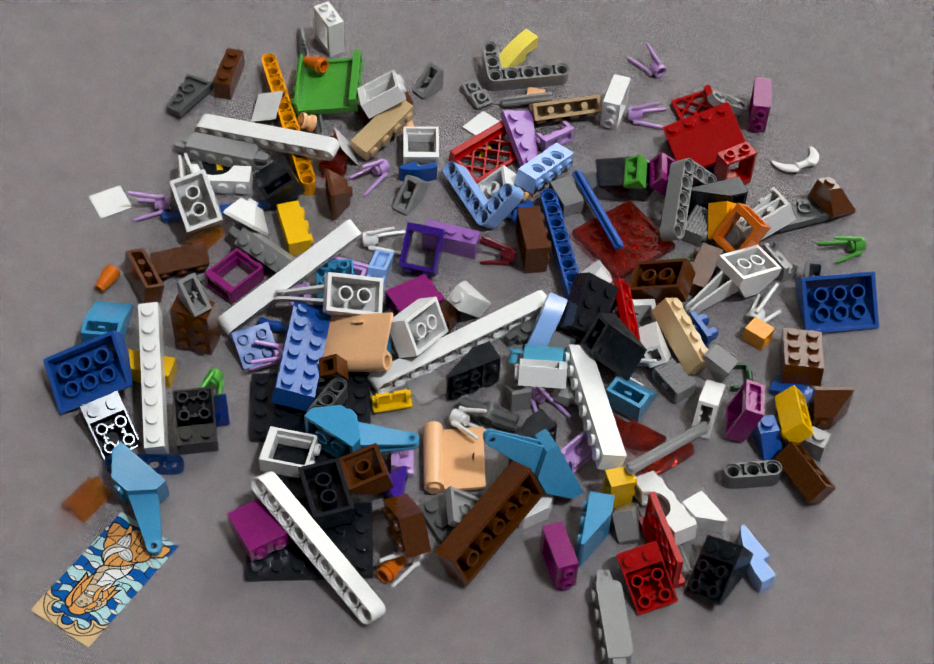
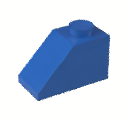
M772 414L763 416L751 432L762 460H776L775 457L782 451L780 429Z

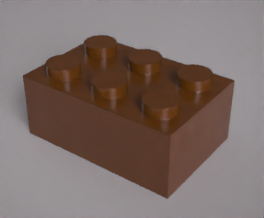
M539 206L517 208L515 233L524 274L546 272L547 264H550L548 252H551V242L547 241L548 230L543 225L545 224L544 213L540 212Z
M688 258L636 262L629 283L632 299H655L656 304L662 302L665 298H678L681 302H687L695 277V271Z
M179 294L177 295L170 308L176 347L212 356L220 340L215 301L208 300L212 308L193 317L179 300Z
M783 328L779 345L781 382L820 386L824 373L822 332Z
M406 493L383 500L382 514L384 519L388 521L386 533L388 538L392 539L393 545H397L399 553L402 552L406 558H411L431 552L423 511Z

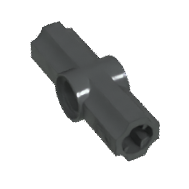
M465 397L460 401L459 406L487 410L486 413L467 412L470 418L477 420L483 427L491 428L496 426L514 432L517 428L520 415L502 410L494 402L486 401L483 404Z

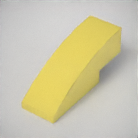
M528 29L518 34L499 54L501 67H516L525 61L526 55L538 47V36Z

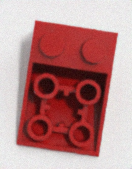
M657 540L616 554L638 615L678 602Z

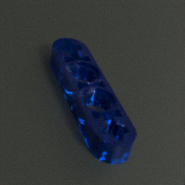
M112 454L108 455L104 460L105 469L110 474H112ZM136 454L147 465L154 461L159 462V467L152 468L159 475H179L185 469L184 459L180 455Z

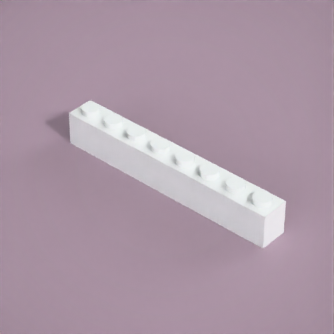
M158 302L138 304L143 436L145 452L148 458L169 455L162 312Z
M569 344L566 352L563 353V361L567 362V376L570 378L571 389L575 394V403L579 407V416L583 420V429L587 433L588 445L591 446L592 458L596 463L597 469L609 470L622 467L626 459V453L595 358L582 345Z

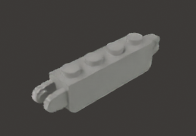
M194 132L189 138H177L174 144L175 150L187 153L189 159L226 167L251 166L252 172L255 169L261 170L270 164L269 154L259 151V147L253 143Z
M232 226L229 233L237 238L234 244L276 273L296 259L253 229L246 227L241 229L237 226Z
M598 570L596 572L594 590H591V601L596 604L594 619L595 622H599L597 637L598 641H602L603 645L600 648L601 660H605L606 664H631L634 650L622 584L612 579L609 570Z

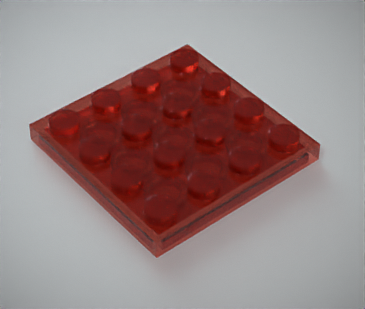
M630 200L606 212L624 243V247L621 250L617 251L613 248L597 218L577 227L572 232V235L597 260L601 261L615 279L618 277L622 279L633 273L636 262L654 261L674 250L676 245L673 241L664 242L660 237V229Z

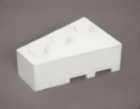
M774 186L770 189L771 193L765 198L761 197L758 200L759 204L753 209L771 227L763 239L796 220L790 203ZM742 216L735 224L743 241L754 230Z

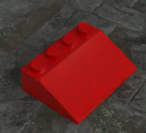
M729 102L662 127L666 142L676 161L690 158L704 168L715 165L717 153L745 142Z

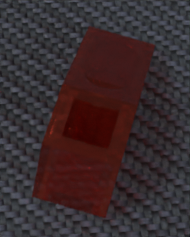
M334 132V135L330 137L338 140L336 132ZM341 146L332 161H320L319 170L323 179H325L326 169L342 177L345 176L347 157Z

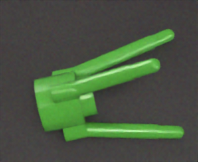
M834 236L833 239L841 241H821L817 243L818 245L847 244L848 250L853 253L837 260V264L855 256H861V251L866 249V241L862 236Z
M211 368L198 388L213 386V389L218 387L215 411L218 412L222 388L225 384L222 380L224 375L219 369Z

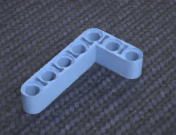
M452 161L444 166V175L475 221L481 226L495 229L523 199V190L521 188L505 183L488 201L464 166Z

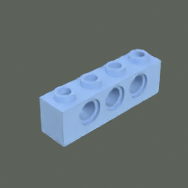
M555 143L520 167L514 183L532 194L537 189H541L547 182L549 183L554 177L559 176L564 170L569 169L573 163L572 157L574 153Z

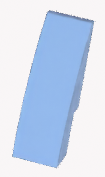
M376 249L368 266L366 276L384 278V291L392 266L394 252Z
M552 292L546 296L527 345L548 346L565 309L567 299Z
M742 525L738 534V545L744 546L753 553L746 573L756 590L761 593L773 586L776 574L767 565L770 555L747 527Z

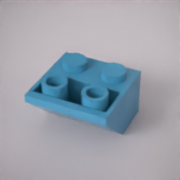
M621 376L615 377L606 389L610 407L637 422L658 395V393L631 379L626 381Z

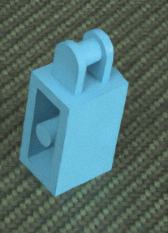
M525 344L524 349H509L510 359H508V363L520 364L518 353L524 354V359L563 361L564 349Z

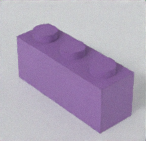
M427 219L426 226L447 231L442 252L472 259L476 258L480 247L481 231ZM422 234V247L436 250L439 237Z

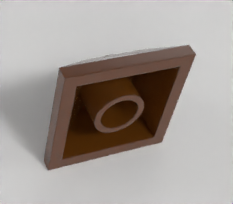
M326 169V197L331 218L334 221L349 207L350 197H353L352 186H348L347 179Z
M824 177L817 179L808 196L831 218L856 212V209L842 188L833 178Z
M814 387L808 406L812 426L821 430L831 429L847 414L854 393V387Z
M377 443L339 458L350 492L377 495L394 488Z

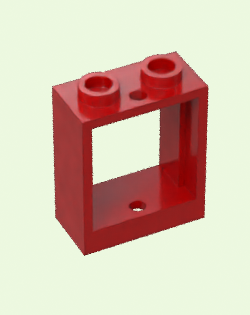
M747 141L717 153L713 173L717 178V182L735 177H740L744 185L751 182L757 152ZM739 162L738 168L728 171L729 165Z

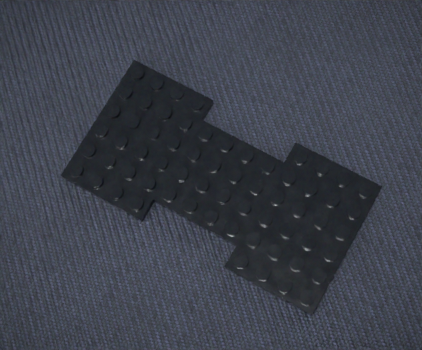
M370 372L348 373V380H346L348 398L342 406L353 410L357 415L358 422L371 424L370 382L368 381ZM277 373L252 374L251 442H265L270 426L305 433L304 415L307 411L271 402ZM320 374L314 401L329 384V382L320 377ZM278 444L273 459L305 465L309 449ZM322 449L319 456H315L316 463L335 459ZM276 474L308 512L299 478ZM353 503L355 507V522L324 529L323 531L363 579L374 578L372 503ZM289 534L288 545L281 550H275L267 554L263 559L251 562L246 554V582L326 579Z

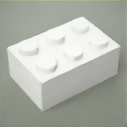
M437 297L417 299L393 317L390 329L399 358L418 356L449 332Z

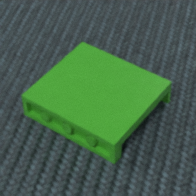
M361 49L354 50L353 58L328 60V70L320 74L303 64V54H300L299 61H297L298 73H295L296 86L293 87L294 98H292V107L296 110L297 116L301 112L313 115L359 111L360 99L357 88L361 87L364 63Z

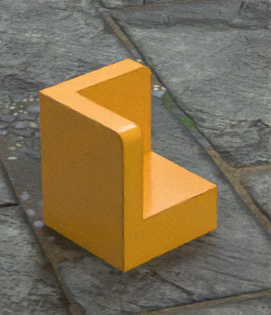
M755 317L745 327L742 339L762 351L772 340L775 328Z

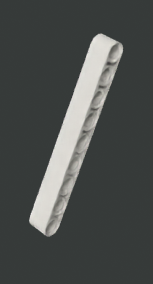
M203 114L195 128V131L198 133L253 143L259 148L332 161L340 147V142L333 137L212 114Z
M351 219L347 220L219 316L218 324L228 336L236 332L273 304L276 296H283L275 294V290L294 288L360 238L362 233Z
M269 471L252 479L251 488L256 496L356 617L366 625L382 617L386 612L383 602L274 472Z

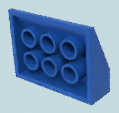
M875 271L795 278L796 297L804 330L826 333L879 328Z
M115 330L43 359L61 415L115 391L119 392L133 386L129 351L123 333Z

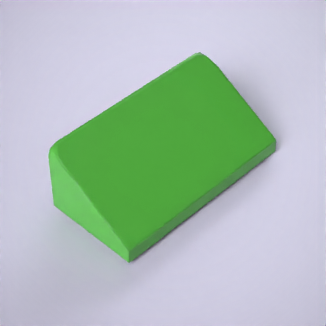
M642 154L625 159L624 188H646L647 161Z

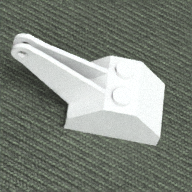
M184 153L191 174L187 175L181 155H178L180 178L169 182L186 231L190 235L224 221L205 169L195 172L187 153Z
M759 245L721 254L715 263L720 272L685 305L684 310L688 315L692 311L698 314L738 291L745 298L756 295L778 277L782 268Z
M327 272L325 273L323 285L275 290V294L278 295L324 293L323 299L276 296L275 301H299L323 305V312L331 316L382 313L384 278Z

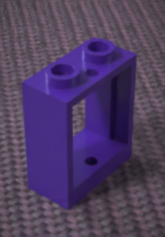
M408 222L398 266L403 267V271L414 273V270L421 271L420 275L425 274L428 277H432V274L437 275L447 231ZM414 232L439 237L432 268L407 263Z

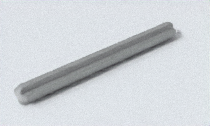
M706 421L698 423L627 463L624 468L629 475H633L707 433L710 425Z

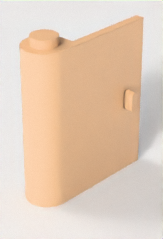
M393 313L331 316L323 357L338 354L347 361L348 373L390 370L392 367V356L387 350Z
M436 421L427 422L423 425L424 489L427 492L438 494L445 492V489L449 486L462 491L486 489L483 426L467 428L479 437L478 440H475L460 429L443 430L442 424Z

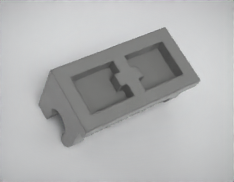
M774 241L771 248L769 243H765L763 250L782 268L778 279L784 282L797 276L798 266L795 263L791 266L777 250L778 243Z

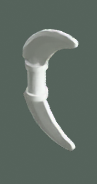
M810 146L809 157L801 162L782 164L772 161L771 163L777 169L785 172H799L802 168L815 166L819 161V154L815 148Z

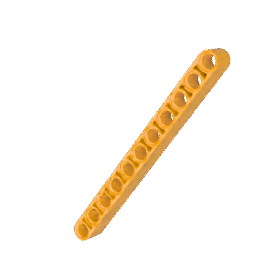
M271 53L264 54L261 57V64L268 92L283 91L276 116L279 127L300 131L277 58ZM288 153L293 171L305 190L302 195H314L316 193V179L309 157Z

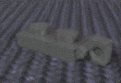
M537 316L513 327L510 332L505 334L504 342L508 347L517 342L523 345L528 342Z

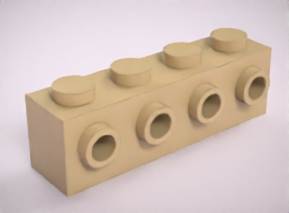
M600 94L533 103L529 104V111H532L533 121H536V124L546 123V119H553V122L563 121V117L569 116V119L580 118L581 114H586V117L596 116V112H602Z
M404 100L377 114L351 140L352 150L366 161L371 157H375L382 146H386L391 138L398 134L402 127L413 119L414 106Z
M665 298L651 312L686 374H699L707 367L704 354L709 349L704 345L700 334L693 326L692 320L685 312L681 301L678 298Z

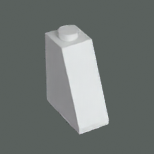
M467 281L457 284L447 298L459 311L481 318L491 305Z
M706 380L692 424L693 427L702 421H706L710 425L708 432L700 436L702 438L710 439L722 401L725 384Z

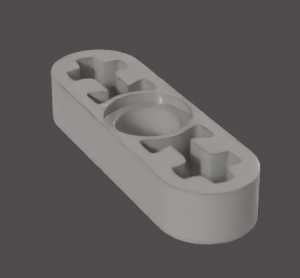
M712 91L707 97L708 102L714 107L729 102L733 113L742 116L748 110L747 105L742 100L718 91Z

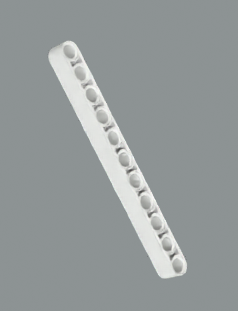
M542 290L536 291L438 339L418 356L398 358L392 361V367L388 371H372L368 376V381L378 394L390 392L467 354L472 347L488 341L492 342L510 332L513 327L538 316L547 295Z

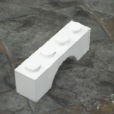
M184 164L187 175L191 174L188 164ZM191 164L195 172L200 171L198 164ZM233 166L228 172L221 175L207 174L214 193L251 194L253 179L251 166ZM180 167L178 170L177 178H180Z
M654 470L637 476V484L634 486L635 498L642 506H647L649 492H656L662 510L667 514L666 520L676 544L680 545L695 539L696 520L687 513L685 506L679 503L673 491L667 488L663 479L658 477Z

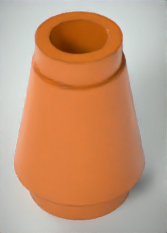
M305 56L303 59L305 66L319 74L325 73L328 70L329 62L325 57Z
M110 264L104 267L94 287L99 292L104 293L105 290L119 279L120 271Z
M404 556L388 560L378 566L376 574L380 581L383 583L394 581L407 564Z

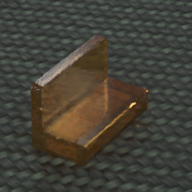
M218 224L190 234L180 243L183 246L205 242L208 249L226 233Z
M98 476L88 477L60 506L65 511H73L81 522H85L112 496V493Z

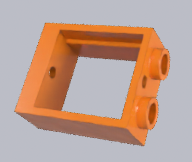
M737 203L712 235V238L716 241V246L727 253L736 250L724 238L741 216L754 230L738 250L758 245L771 229L746 204Z

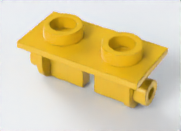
M406 388L393 391L390 394L389 392L375 393V395L370 397L374 413L413 407L411 390Z

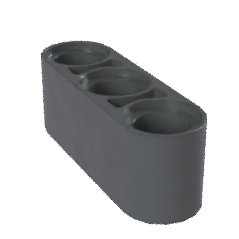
M340 377L332 379L311 404L307 412L315 407L343 405L348 398L346 380Z
M776 460L729 463L724 468L721 483L727 489L775 486L779 482L782 465Z

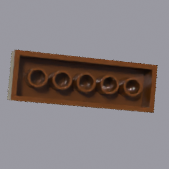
M512 460L434 552L449 578L468 586L542 498L544 493L531 468Z

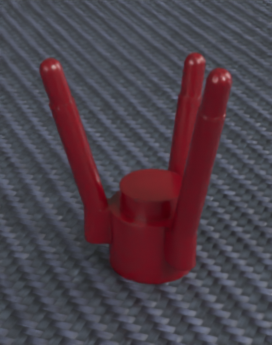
M484 235L481 236L480 243L501 250L500 258L503 260L480 261V264H502L508 266L509 262L514 263L517 249Z

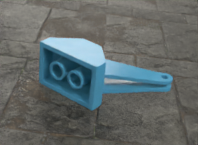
M342 405L311 408L304 415L305 433L318 435V444H321V449L334 458H340L374 443L378 444L381 453L414 450L419 446L418 434L358 422L355 412Z
M488 429L483 433V440L488 446L513 461L531 468L540 487L544 489L546 494L574 499L584 493L560 448L546 429L535 434L534 438L494 429Z
M120 442L112 449L113 488L117 492L116 496L125 503L127 501L132 505L148 553L152 556H158L162 552L160 504L170 495L166 480L125 444Z

